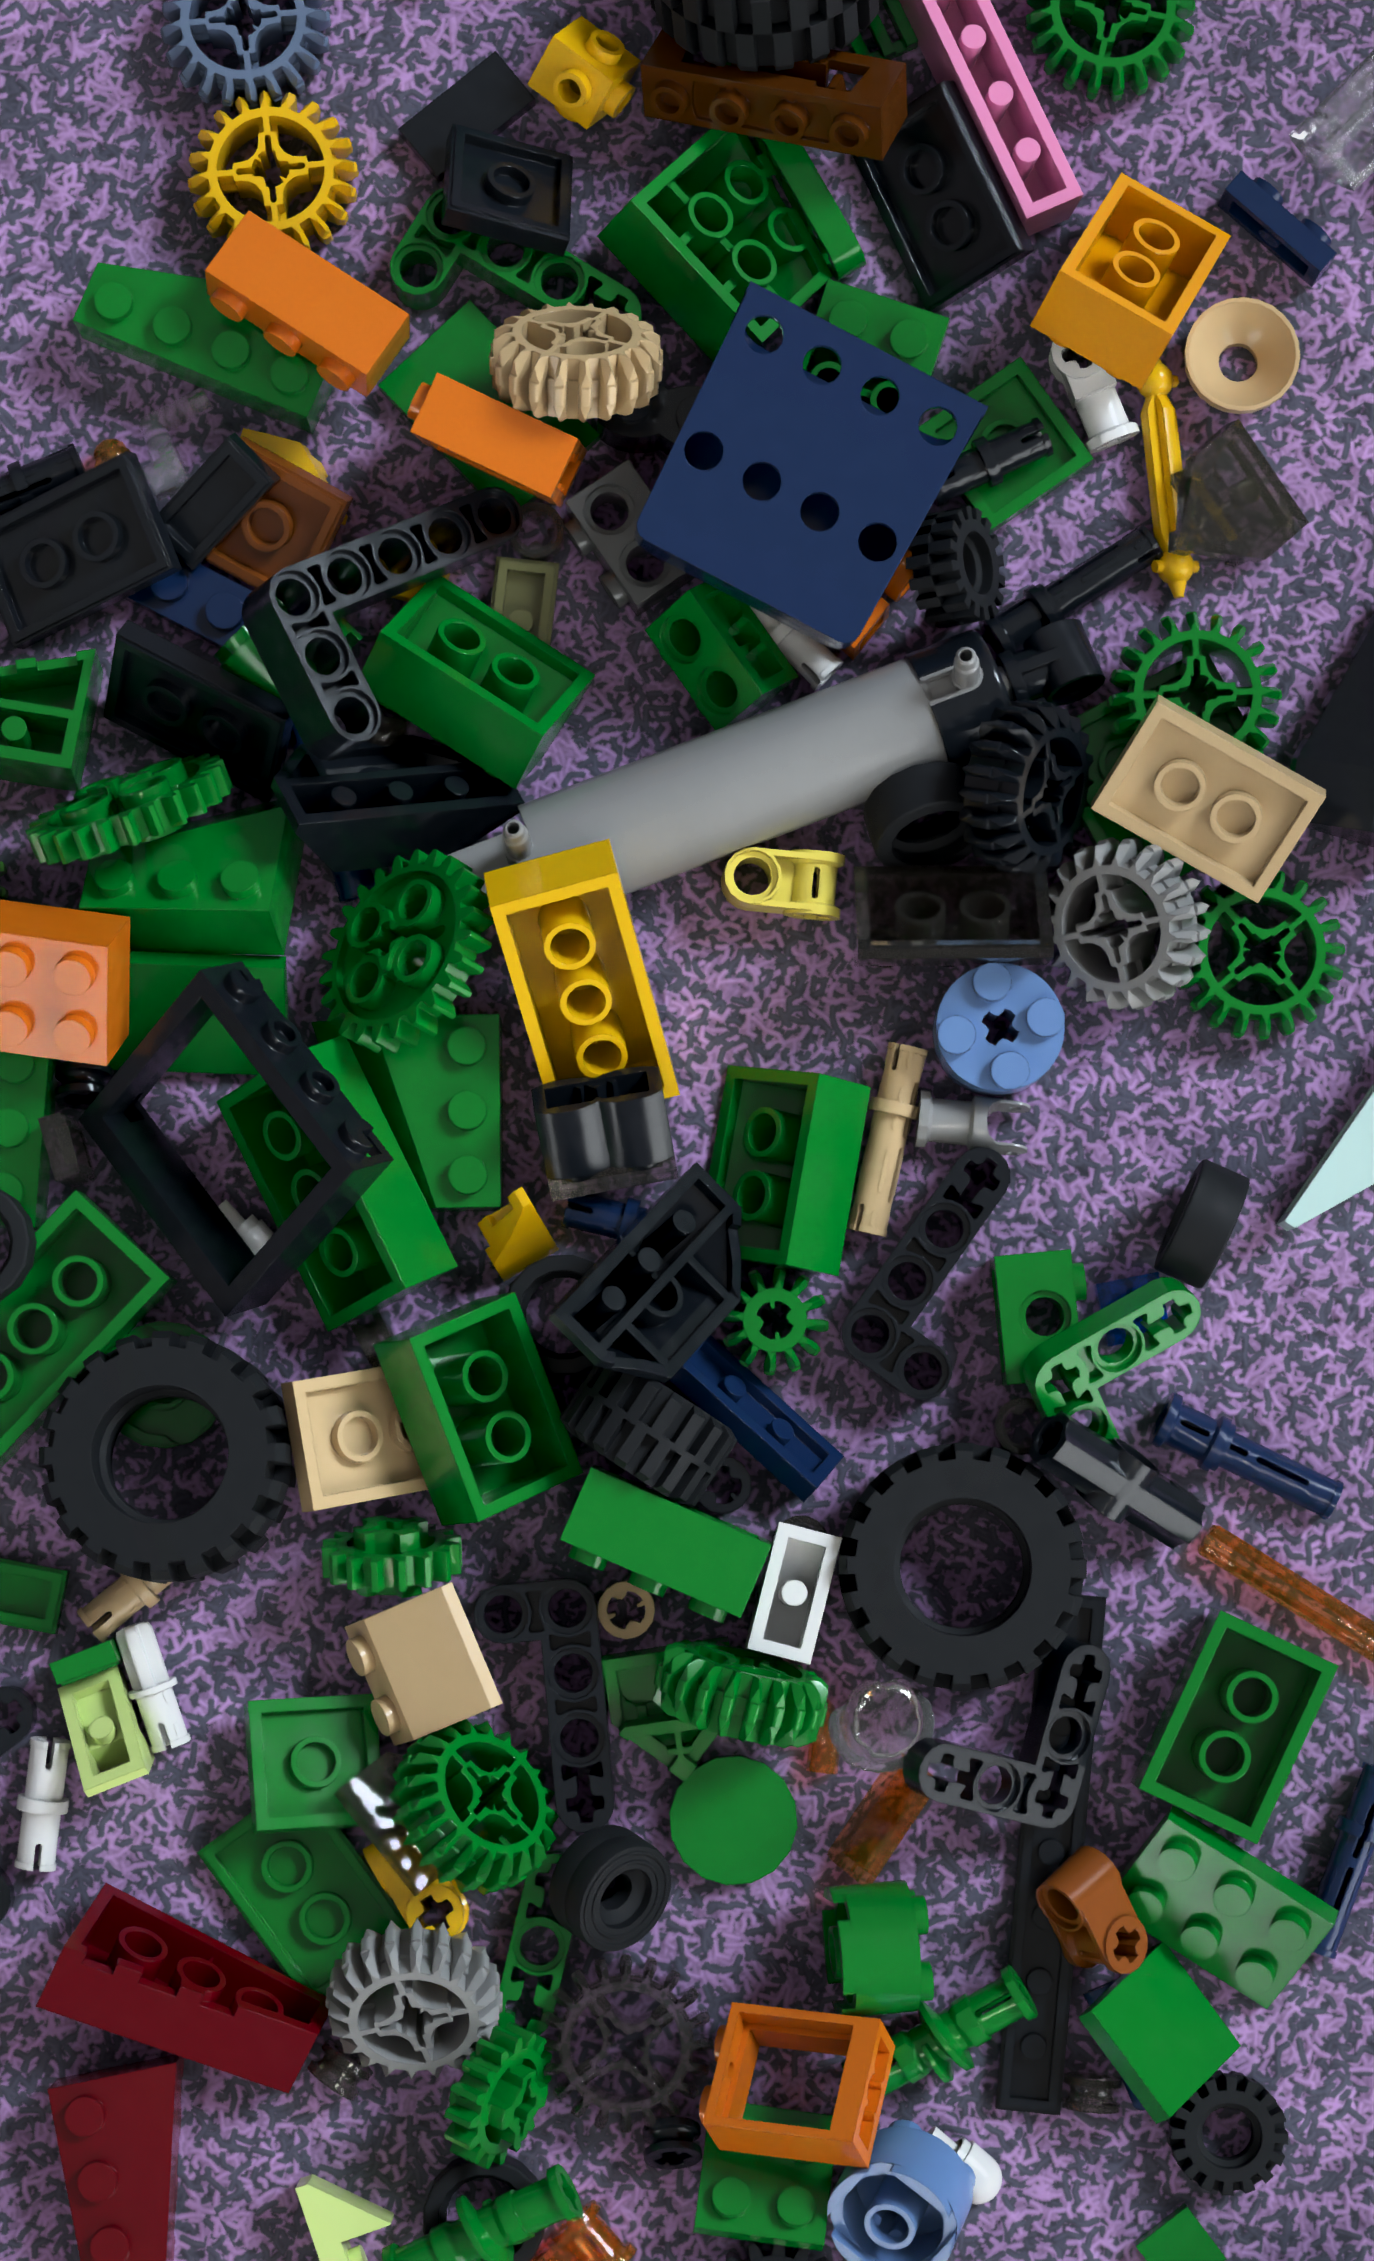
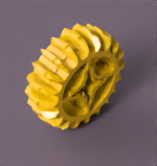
M264 90L259 95L260 108L250 110L248 102L243 97L238 96L235 100L238 112L237 117L231 119L227 113L217 110L214 114V120L220 130L219 134L211 130H200L198 134L199 142L208 151L193 152L189 157L191 167L201 172L188 179L190 192L201 195L193 204V207L198 217H211L206 226L209 235L212 238H217L228 233V239L245 216L237 211L224 196L227 193L239 192L240 198H255L261 201L267 212L268 221L266 222L311 250L307 238L313 234L320 242L326 245L330 244L333 237L325 222L328 220L336 225H346L349 220L348 214L339 204L356 202V188L346 182L359 176L357 163L345 159L353 152L350 139L343 137L335 138L340 130L337 119L329 117L318 122L321 111L319 105L314 101L305 105L298 113L296 96L290 92L285 94L280 107H274L269 92ZM279 134L291 135L305 141L319 154L322 160L308 162L306 156H291L284 152L280 145ZM258 137V146L254 155L248 160L233 163L232 169L225 170L234 153L246 142ZM272 152L277 168H280L282 176H279L281 184L275 186L276 202L273 201L270 188L267 187L264 178H267L265 171L271 168L270 153ZM322 184L312 203L302 212L288 218V209L292 199L298 194L313 191V185Z

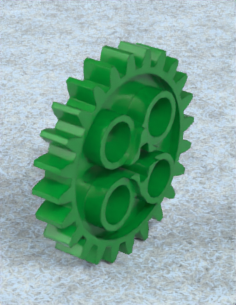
M206 753L197 758L194 755H189L183 759L179 757L170 758L145 766L137 773L129 772L104 778L79 789L73 795V800L58 803L53 806L55 810L38 815L39 820L29 823L30 828L25 830L35 857L40 864L47 862L48 865H53L62 861L64 865L76 859L86 861L105 854H111L121 846H135L139 843L165 837L179 830L188 823L187 818L205 814L208 812L207 807L223 802L222 797L231 794L230 789L233 788L224 761L222 758L220 759L218 754L211 757L209 753Z
M416 849L410 861L399 855L396 856L393 861L391 874L381 868H377L374 876L375 886L371 889L361 884L357 887L360 902L356 907L344 905L341 909L347 922L344 927L331 929L329 934L338 940L336 948L325 952L322 955V959L332 964V969L319 978V983L330 989L321 999V1005L332 1010L327 1020L329 1023L340 1028V1035L375 1053H379L381 1048L392 1054H396L401 1043L411 1048L417 1047L421 1030L433 1037L437 1035V1018L441 1014L452 1020L455 1018L456 1012L453 1001L457 995L463 998H470L472 995L469 986L466 984L469 975H479L484 971V968L475 962L477 954L485 952L492 946L490 941L481 937V933L494 924L493 917L483 912L489 905L487 894L481 891L485 881L472 873L473 869L451 855L443 854L437 849H433L429 855Z

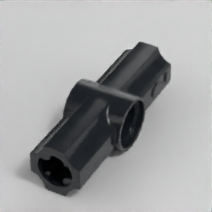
M1062 1410L1054 1416H1045L1033 1431L1032 1445L1028 1453L1033 1461L1043 1470L1049 1471L1061 1481L1074 1487L1076 1492L1087 1503L1110 1520L1121 1524L1125 1519L1171 1549L1183 1543L1190 1544L1203 1527L1202 1515L1206 1506L1192 1492H1188L1175 1481L1160 1474L1159 1469L1151 1461L1121 1439L1114 1437L1110 1442Z

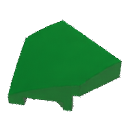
M728 1636L702 1640L709 1643L718 1641L729 1645ZM666 1646L602 1655L611 1724L619 1729L621 1737L627 1741L630 1739L666 1765L668 1771L685 1782L718 1734L708 1730H698L697 1726L680 1722L676 1717L667 1715L653 1701L656 1687L653 1684L658 1662L662 1660Z

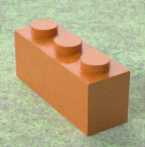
M249 210L205 269L207 294L211 296L209 300L220 313L235 322H241L245 318L264 331V338L275 349L290 357H294L296 353H299L316 364V370L319 375L339 390L348 391L351 387L367 397L410 338L409 313Z

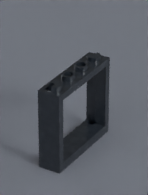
M242 961L201 969L78 1119L225 1317L266 1305L394 1160L372 1132L374 1128L362 1119L342 1093L336 1078L323 1068L303 1042L297 1027L283 1016L264 991L260 979H255ZM213 1014L331 1167L256 1255L253 1254L140 1103Z

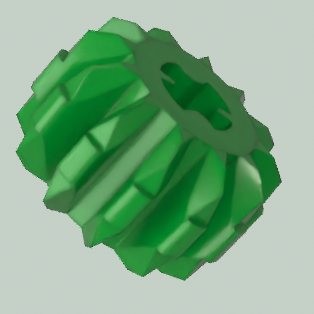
M781 1266L774 1268L772 1274L773 1288L769 1289L765 1288L762 1276L758 1270L749 1272V1282L756 1294L751 1298L741 1289V1301L739 1303L745 1306L744 1312L732 1310L723 1320L726 1323H742L743 1330L730 1333L724 1337L723 1341L726 1347L735 1346L746 1338L751 1344L742 1354L739 1363L744 1367H748L759 1350L765 1352L763 1373L770 1376L774 1375L776 1370V1353L783 1352L787 1367L791 1372H795L801 1366L792 1347L798 1344L807 1354L816 1356L821 1350L816 1342L803 1336L805 1330L826 1332L829 1329L828 1321L823 1319H807L806 1312L818 1309L825 1304L823 1295L813 1296L802 1303L798 1296L808 1286L809 1278L801 1275L796 1279L790 1291L782 1289L786 1273L785 1268ZM775 1303H779L789 1310L785 1321L792 1328L785 1337L780 1338L779 1332H775L774 1339L763 1336L759 1331L763 1326V1320L757 1313L766 1304L769 1305L772 1311L775 1308Z

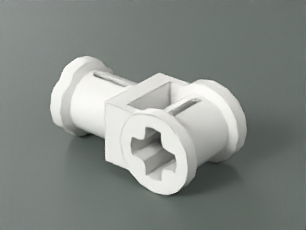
M1052 342L1048 358L1050 371L1055 379L1063 384L1072 408L1077 409L1089 439L1084 445L1090 454L1120 444L1140 432L1136 422H1129L1115 388L1117 384L1116 379L1090 360H1088L1086 368H1080L1076 360L1065 362L1063 358L1066 357L1068 348L1061 347Z

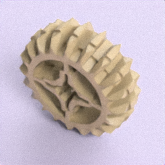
M568 302L566 306L559 307L545 304L541 310L525 309L520 312V316H510L504 319L503 325L494 329V339L491 343V353L489 354V374L492 375V388L498 391L499 399L506 403H512L513 409L521 412L531 410L537 418L552 416L557 417L560 422L565 419H579L584 423L586 419L600 418L608 421L614 414L627 416L633 413L634 408L641 409L649 405L650 398L658 395L659 382L662 380L663 350L660 349V335L654 332L653 325L646 321H639V316L633 313L620 314L614 306L602 309L594 307L593 303L587 306H574Z

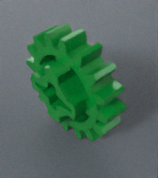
M383 1515L362 1519L363 1526H354L352 1533L337 1531L334 1533V1538L324 1539L323 1546L321 1547L322 1577L330 1578L331 1585L347 1583L348 1590H356L359 1595L365 1597L375 1595H393L401 1598L414 1597L422 1594V1587H432L431 1581L448 1582L451 1580V1575L461 1574L462 1572L461 1535H453V1529L451 1528L436 1530V1524H428L425 1518L418 1516L409 1518H387Z
M508 2022L505 2029L500 2026L493 2027L489 2042L482 2038L477 2041L476 2050L470 2054V2060L464 2059L461 2064L464 2074L459 2082L452 2084L450 2089L449 2107L446 2109L444 2117L453 2122L446 2130L444 2137L446 2140L453 2142L450 2148L451 2153L482 2168L489 2169L492 2162L500 2166L504 2164L508 2149L515 2152L520 2149L521 2142L527 2137L528 2131H533L535 2127L533 2120L538 2109L545 2106L548 2095L547 2084L552 2078V2074L544 2071L552 2059V2053L544 2050L547 2043L545 2038Z

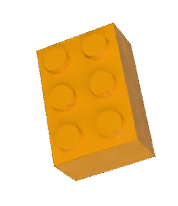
M1121 172L1059 270L1030 326L1048 336L1055 344L1069 348L1102 367L1112 377L1124 380L1142 390L1231 235Z

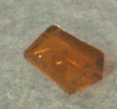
M901 1751L893 1753L827 1853L831 1861L861 1885L875 1881L929 1800V1798L911 1791L905 1783L902 1770L906 1754ZM928 1770L927 1775L936 1776L934 1773Z

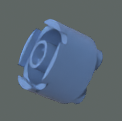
M987 963L963 974L945 993L933 1019L932 1037L934 1049L942 1069L960 1087L982 1096L1014 1094L1032 1086L1054 1064L1064 1040L1065 1013L1052 988L1034 972L1014 964ZM999 1016H1003L1010 1022L1007 1032L1014 1037L1013 1041L1002 1038L996 1045H993L985 1039L989 1028L982 1021L986 1018L994 1022Z
M897 2120L892 2122L888 2128L877 2130L869 2168L845 2166L829 2198L827 2216L830 2214L834 2228L831 2237L837 2250L847 2261H947L972 2206L973 2188L976 2179L973 2169L963 2162L960 2156L947 2143L928 2132L922 2131L912 2121Z

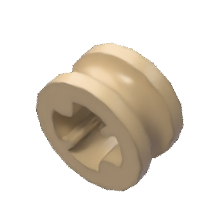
M628 1580L616 1582L606 1588L599 1599L597 1609L599 1621L605 1631L614 1637L622 1639L636 1638L646 1632L652 1624L655 1614L654 1599L650 1592L628 1583ZM627 1591L634 1592L642 1599L637 1603V1607L645 1606L644 1618L641 1622L630 1620L626 1628L618 1627L611 1621L616 1616V1613H608L609 1601L612 1597L622 1600L626 1596Z

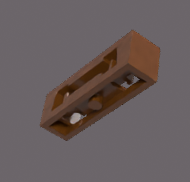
M662 29L640 64L644 116L883 160L908 115L905 62L830 49L827 58L812 64L809 63L808 59L794 62L793 69L776 71L775 66H759L758 72L741 71L737 64L731 63V66L725 65L721 67L707 61L704 63L693 61V55L678 45L675 39L671 38ZM829 69L862 75V78L852 90H846L842 74H835L827 86Z

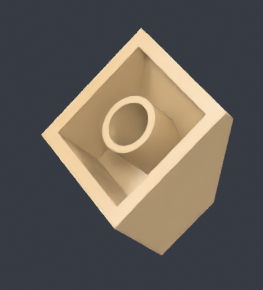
M452 1582L345 1626L349 1640L346 1641V1652L349 1661L358 1675H365L374 1700L371 1701V1712L374 1721L383 1735L391 1737L394 1746L416 1740L503 1704Z

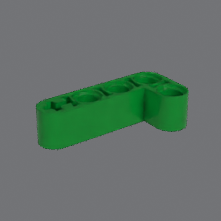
M443 188L436 190L426 200L395 249L390 261V275L398 299L407 307L415 310H428L439 305L447 296L462 270L465 269L532 310H541L545 304L554 307L566 306L568 302L574 306L589 305L587 303L590 292H594V307L606 309L614 306L618 310L624 311V314L633 313L639 316V321H642L641 304L637 296L629 288L568 251H565L562 257L464 230L457 234L442 232L436 225L442 216ZM502 244H513L518 246L524 254L517 264L510 267H502L490 260L491 252ZM416 264H427L437 271L435 279L424 287L408 285L403 280L405 272ZM565 276L571 278L577 284V289L570 297L556 300L549 297L543 291L544 285L551 278Z

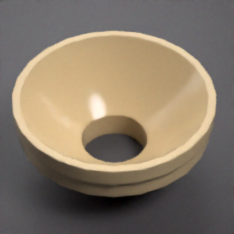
M1247 297L1229 298L1212 305L1193 323L1184 349L1185 372L1192 388L1210 406L1233 414L1254 413L1278 401L1291 387L1299 368V340L1294 327L1286 316L1274 306L1259 299ZM1231 347L1247 349L1253 355L1256 362V370L1252 377L1240 382L1226 378L1219 367V356L1223 351Z

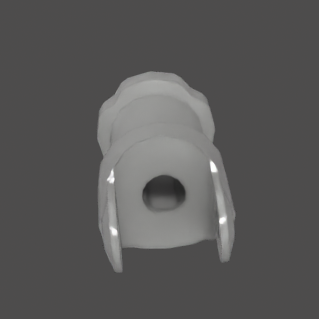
M920 1091L918 1102L920 1110L918 1120L916 1121L915 1147L925 1148L928 1142L965 1145L968 1151L977 1147L990 1148L1001 1155L1027 1153V1147L1023 1145L995 1141L989 1135L987 1117L996 1111L1010 1113L1029 1112L1031 1110L1030 1105L1020 1101L985 1096H974L972 1101L933 1098L931 1091Z

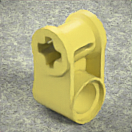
M743 848L734 853L724 868L721 877L722 892L729 903L745 911L783 914L784 916L797 919L837 921L840 920L841 912L835 906L838 868L845 866V855L810 849ZM743 864L758 865L767 875V889L757 895L743 893L734 882V871ZM814 873H816V875H817V878H816V889H815V898L812 897V885H813V874H814Z

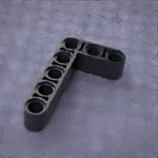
M495 486L483 488L285 567L247 595L242 604L244 625L304 745L310 753L319 759L327 761L338 760L373 737L381 725L379 705L337 619L474 564L487 557L516 536L522 527L523 514L519 503L512 494L505 489ZM430 539L433 540L438 550L433 546ZM380 559H382L385 562V564L388 567V570L384 568V566L380 562ZM328 578H330L336 584V586L338 587V591H336L332 587V585L329 583ZM276 598L283 602L288 614L280 608ZM305 656L313 662L317 672L310 668ZM335 715L342 720V722L345 725L346 731L341 729V727L338 725L335 719Z

